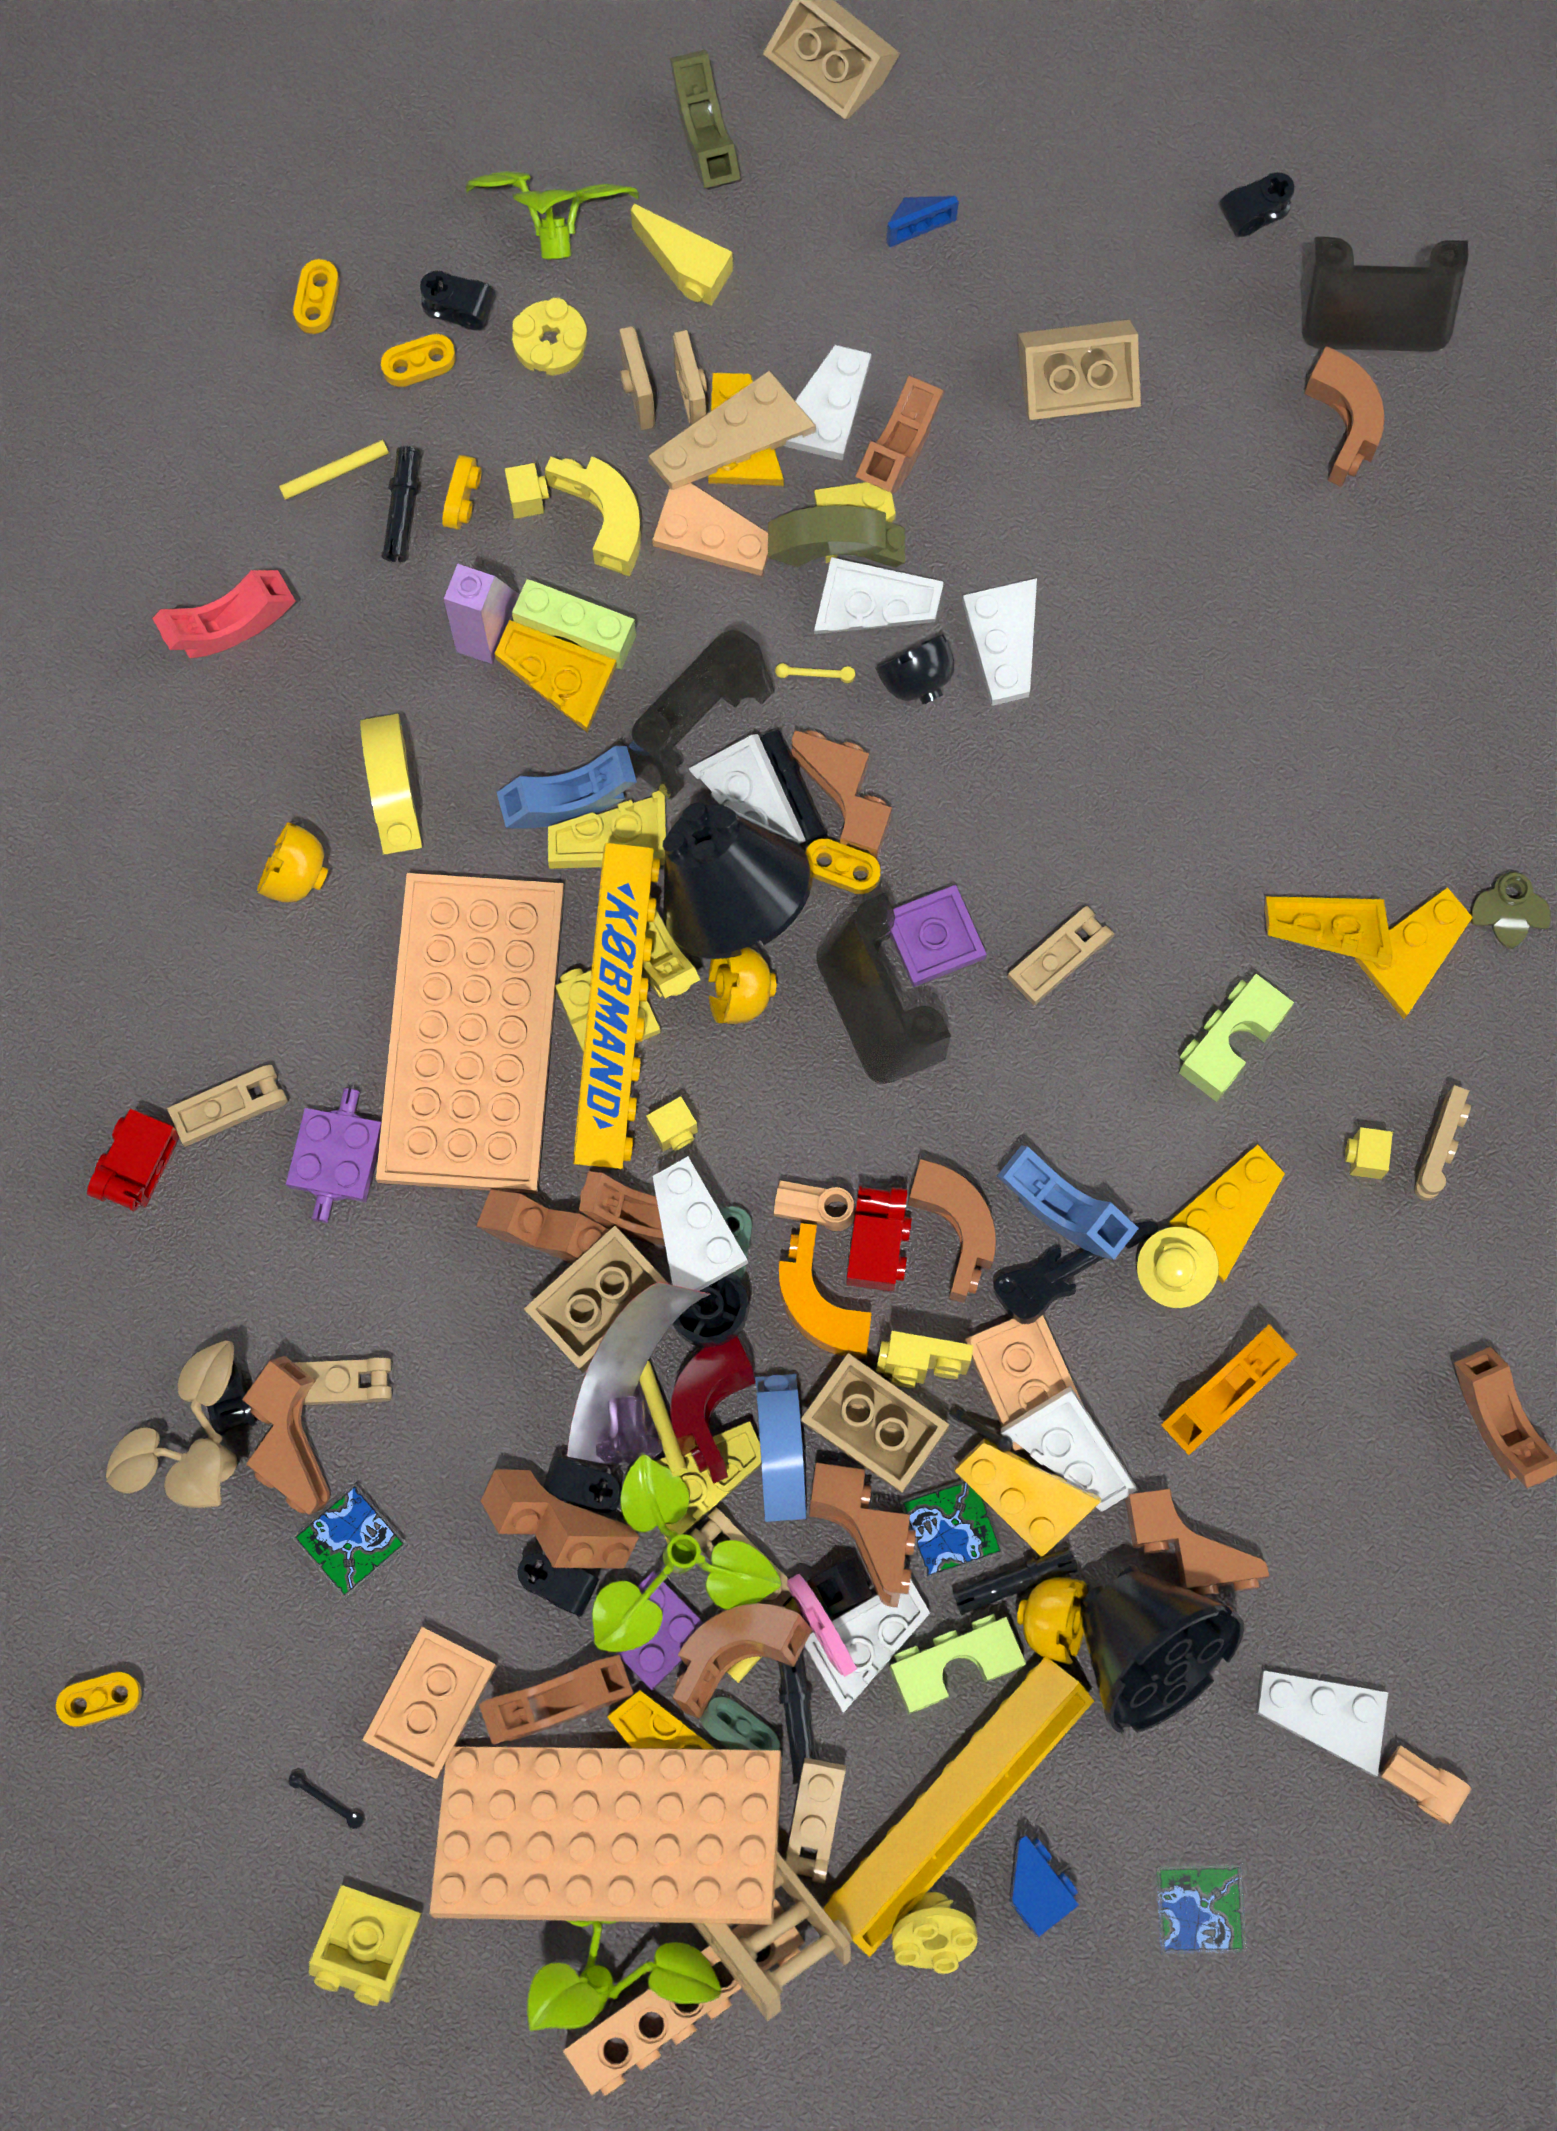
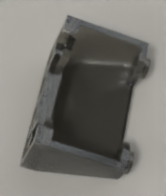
M1315 237L1301 278V332L1303 339L1308 345L1318 349H1325L1327 346L1338 350L1415 352L1442 350L1450 342L1453 335L1468 262V241L1446 240L1439 242L1430 252L1429 267L1354 265L1352 247L1345 240L1336 237Z
M730 630L723 632L645 711L621 744V746H627L635 774L670 800L679 793L684 785L677 775V768L683 761L673 748L721 698L736 708L740 700L744 698H755L756 701L763 704L775 692L759 644L740 631Z
M886 893L860 904L821 943L816 956L818 969L862 1067L869 1079L880 1084L892 1083L946 1060L951 1037L943 1017L934 1008L919 1006L904 1011L879 955V947L884 940L890 938V932L895 922L894 911Z

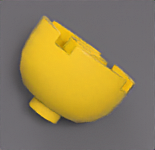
M287 822L274 844L276 848L272 856L268 857L257 887V893L284 903L297 902L305 898L312 888L320 890L328 873V869L322 866L324 851L319 840L304 828Z
M746 947L740 949L742 953L740 956L711 959L708 982H715L717 998L709 995V1004L716 1023H747L757 1018L767 1007L769 997L775 995L777 987L776 976L774 973H770L768 964L761 954L755 950Z
M1070 1578L1048 1579L1041 1582L1031 1591L1028 1600H1021L1017 1612V1623L1023 1625L1024 1637L1029 1647L1040 1656L1066 1664L1072 1663L1069 1655L1077 1657L1084 1638L1082 1628L1084 1612H1081L1080 1607L1081 1599H1084L1088 1594L1087 1584L1084 1581Z

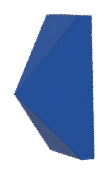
M904 197L888 222L886 242L889 248L956 221L959 204L957 197Z

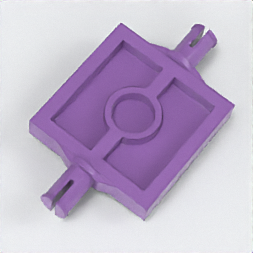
M349 1088L343 1089L339 1111L324 1112L308 1108L304 1109L286 1185L292 1189L308 1191L317 1197L313 1216L311 1217L316 1222L328 1223L333 1201L350 1199L366 1202L379 1151L382 1122L363 1119L354 1114L360 1092L351 1089V1091Z

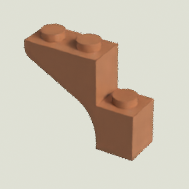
M795 730L792 737V758L798 760L800 767L838 805L842 812L844 828L840 837V843L868 853L877 860L891 821L892 807L886 806V803L877 797H858L868 768L869 753L863 752L864 750L860 746L850 742L837 744L828 741L824 735L815 731L807 730L802 733Z
M491 1189L476 1226L504 1242L537 1249L572 1264L609 1231V1229L582 1214L548 1209L522 1194Z
M282 1356L268 1362L242 1399L252 1407L250 1411L257 1419L267 1424H273V1427L246 1464L255 1471L254 1476L258 1481L267 1487H275L287 1497L286 1502L290 1507L300 1513L311 1515L324 1509L330 1499V1491L305 1436L301 1422L304 1400L316 1381L286 1356Z
M816 1463L809 1517L832 1521L851 1534L880 1601L886 1606L898 1608L900 1594L908 1595L911 1579V1569H904L905 1554L913 1555L916 1530L908 1529L910 1515L868 1509L871 1485L864 1484V1469Z
M495 1469L481 1499V1503L498 1534H535L553 1568H624L639 1538L636 1531L629 1525L557 1499L539 1484L531 1470Z
M1170 1489L1129 1494L1126 1497L1125 1503L1133 1548L1144 1547L1145 1554L1169 1550L1168 1543H1174L1182 1588L1190 1591L1193 1590V1592L1202 1596L1218 1594L1219 1586L1234 1584L1235 1591L1259 1588L1258 1581L1269 1577L1268 1567L1264 1560L1189 1530L1176 1513Z

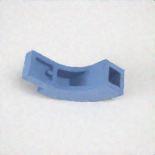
M614 746L586 766L568 773L548 777L519 776L497 791V796L506 828H539L552 826L592 812L596 814L624 800L623 791L637 783L627 746Z
M1021 1145L997 1175L1005 1185L1020 1197L1019 1202L1032 1214L1069 1241L1095 1255L1115 1260L1139 1229L1111 1202L1091 1198L1070 1185L1028 1146Z
M796 1374L755 1377L765 1522L806 1519L803 1451Z

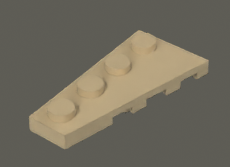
M768 371L648 456L649 463L673 490L716 473L718 468L736 462L738 464L750 459L752 454L767 448L771 450L786 445L787 440L800 435L805 437L816 432V425L773 374Z

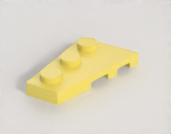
M665 789L651 793L652 797L633 803L632 800L619 803L618 808L598 815L592 812L549 826V869L602 867L605 843L654 848L653 858L660 859V865H664L665 850L662 847V842L666 838Z
M750 1421L713 1437L723 1458L728 1474L727 1478L713 1484L707 1470L699 1473L691 1453L683 1456L688 1471L679 1477L688 1489L689 1505L682 1519L674 1524H665L668 1529L676 1531L678 1535H683L761 1466L760 1443ZM666 1457L655 1461L670 1469ZM664 1536L668 1544L670 1540L666 1536Z

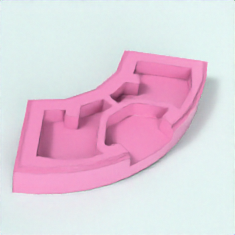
M800 1574L788 1579L787 1586L795 1603L817 1637L830 1663L844 1677L856 1671L857 1668L843 1641L809 1585Z

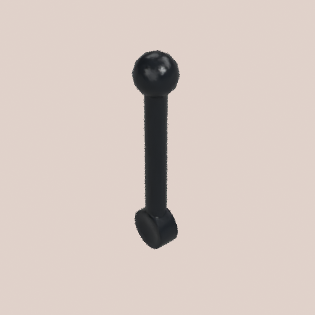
M953 1407L949 1412V1415L959 1423H964L997 1443L999 1450L1006 1452L1012 1448L1013 1441L1009 1436H999L966 1416L956 1407Z
M293 1772L289 1776L288 1782L292 1788L303 1789L347 1820L350 1828L358 1829L363 1825L364 1817L361 1813L350 1812L306 1782L302 1773Z

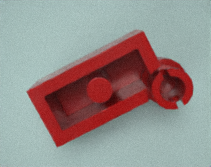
M129 1109L126 1117H121L114 1127L112 1133L114 1142L108 1154L103 1153L99 1158L88 1184L87 1195L102 1202L108 1199L129 1208L131 1211H135L139 1205L146 1208L180 1138L176 1129L164 1122Z
M859 1186L846 1285L894 1292L896 1280L904 1281L907 1257L899 1256L901 1241L909 1242L912 1218L904 1217L908 1189L892 1187L891 1191Z

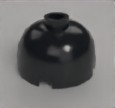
M941 634L875 667L886 689L897 699L904 701L920 699L922 705L943 695L940 688L948 683L953 675L954 657L944 634Z
M732 1272L700 1290V1292L709 1293L710 1295L701 1298L691 1305L672 1323L678 1335L692 1345L703 1348L724 1345L736 1338L745 1327L749 1313L747 1291L738 1276Z

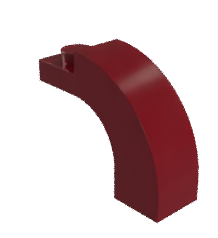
M738 1336L724 1345L705 1347L695 1355L681 1372L671 1399V1422L679 1449L683 1456L691 1453L699 1473L707 1470L713 1484L727 1478L728 1474L723 1458L709 1431L711 1416L723 1399L756 1383L752 1365Z

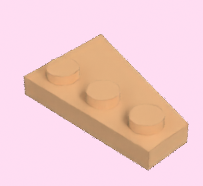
M692 483L673 490L669 488L653 537L654 547L763 576L768 560V533Z

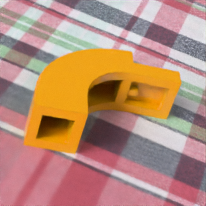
M801 1223L799 1235L791 1234L788 1258L796 1259V1263L779 1261V1290L784 1308L800 1333L819 1348L839 1356L846 1357L849 1353L854 1358L866 1360L872 1313L838 1308L827 1302L819 1294L812 1278V1262L817 1225Z
M1269 1324L1215 1376L1169 1416L1161 1426L1190 1455L1265 1387L1298 1354Z

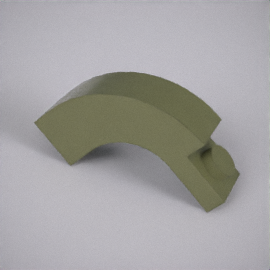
M704 49L669 58L676 89L674 93L683 131L694 167L704 188L741 180L734 143L726 131L720 113L707 51Z
M820 506L800 509L768 522V558L799 567L824 556L854 555L896 568L905 563V528L887 522L886 513L869 508Z

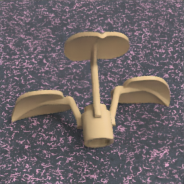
M231 1341L219 1342L196 1353L185 1364L179 1376L178 1394L184 1401H192L191 1409L209 1437L196 1440L191 1445L188 1453L181 1454L166 1448H157L160 1436L152 1428H139L130 1432L115 1447L108 1462L106 1482L115 1490L129 1494L144 1488L157 1470V1457L165 1456L179 1461L170 1468L165 1479V1492L172 1501L192 1508H207L221 1505L220 1484L234 1473L237 1466V1456L220 1444L222 1436L215 1432L201 1410V1404L204 1406L215 1404L223 1395L228 1385L234 1358V1345Z

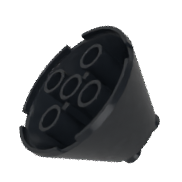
M699 802L689 805L684 810L683 817L673 825L662 842V847L665 850L664 923L673 941L682 950L694 956L707 959H725L742 955L740 949L749 947L759 941L766 945L795 921L810 895L813 873L810 870L808 857L803 848L791 837L723 805L705 806Z
M1135 1565L1125 1568L1118 1575L1117 1579L1105 1588L1099 1586L1091 1590L1083 1601L1087 1609L1082 1617V1628L1104 1715L1111 1727L1122 1734L1125 1731L1123 1728L1132 1727L1137 1733L1159 1725L1198 1698L1214 1682L1210 1674L1222 1659L1227 1663L1231 1661L1240 1645L1244 1632L1243 1619L1232 1607L1140 1571Z

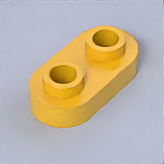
M316 259L308 262L300 274L293 314L297 326L309 334L325 331L330 326L333 318L340 281L337 269L327 260ZM320 280L327 281L324 286L319 287L315 285ZM311 314L320 315L319 318L315 320L308 319V317Z
M441 334L427 335L388 349L381 358L383 376L391 385L405 387L448 372L455 363L454 346L449 338ZM434 355L443 356L440 361L431 360V357ZM400 366L407 368L403 373L395 372Z
M459 455L444 504L443 527L459 530L462 523L468 524L470 521L473 506L472 501H469L472 489H478L482 475V468L476 466V458Z
M818 839L812 842L806 849L805 853L808 857L813 878L855 894H866L877 887L881 869L878 861L872 855L830 839ZM821 857H826L830 859L831 864L827 867H821L817 864V860ZM857 871H864L868 877L863 881H859L854 878L853 874Z
M115 1672L76 1683L61 1691L56 1701V1712L61 1721L73 1727H85L131 1713L137 1708L142 1697L141 1686L133 1676L123 1672ZM124 1686L128 1692L127 1698L122 1702H117L114 1698V1693L117 1688ZM83 1698L87 1703V1708L83 1713L77 1714L74 1711V1703L76 1700Z

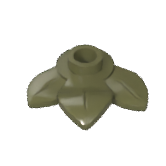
M1517 872L1503 874L1495 882L1492 890L1481 893L1474 903L1471 914L1474 926L1493 925V932L1496 938L1508 949L1517 947L1524 940L1529 927L1548 929L1551 922V911L1546 900L1533 893V886L1530 880ZM1506 888H1515L1518 891L1519 897H1509L1506 893Z

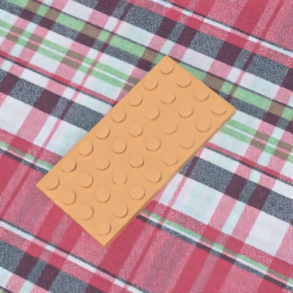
M407 873L376 1173L377 1183L489 1191L491 1189L505 1192L538 1194L564 883Z
M454 1747L445 1763L430 1914L433 1918L773 1924L782 1765L780 1750Z

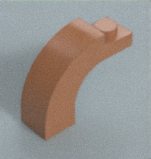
M1326 346L1310 376L1304 394L1332 407L1341 416L1345 424L1347 439L1328 479L1329 482L1342 487L1348 474L1353 477L1356 476L1363 459L1369 462L1372 461L1384 428V408L1380 393L1368 373L1348 356Z
M908 376L885 430L877 442L870 441L855 477L888 492L895 493L908 477L931 431V423L945 391L912 376Z
M920 1159L908 1206L926 1210L943 1217L956 1231L960 1241L961 1252L949 1299L965 1303L968 1292L976 1294L982 1271L974 1269L975 1265L991 1269L996 1245L993 1219L986 1202L969 1181L947 1167Z
M588 1171L586 1183L580 1195L579 1211L586 1214L587 1218L609 1230L616 1226L624 1236L665 1246L656 1196L628 1188L604 1173Z
M1491 1347L1455 1362L1458 1380L1469 1411L1484 1442L1510 1480L1518 1478L1526 1488H1529L1556 1476L1557 1454L1538 1435L1529 1422L1518 1399L1510 1366Z
M748 1604L726 1610L700 1626L681 1648L678 1656L688 1668L678 1678L672 1698L686 1714L701 1719L719 1681L733 1665L751 1657H768L794 1667L812 1629L799 1613L776 1605Z
M620 1655L591 1662L572 1672L536 1686L488 1699L480 1703L479 1707L493 1745L507 1740L513 1741L587 1715L633 1695V1691Z

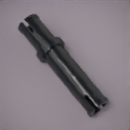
M404 446L397 448L394 478L389 480L388 486L391 491V499L382 558L390 562H396V556H398L399 563L406 561L414 495L419 493L420 485L416 480L421 451L407 446V453H404Z
M774 730L760 737V740L806 841H804V844L809 845L818 839H823L827 836V831L821 823L812 799L798 772L800 770L798 760L792 758L781 730Z
M1065 1547L1063 1550L1037 1560L1030 1557L1024 1560V1565L958 1590H952L961 1616L1027 1589L1035 1588L1045 1580L1077 1572L1076 1564L1071 1560L1073 1556L1069 1547Z
M800 1654L794 1667L777 1661L782 1695L778 1697L779 1704H784L793 1784H800L804 1759L816 1760L808 1700H812L811 1691L807 1692L803 1654Z

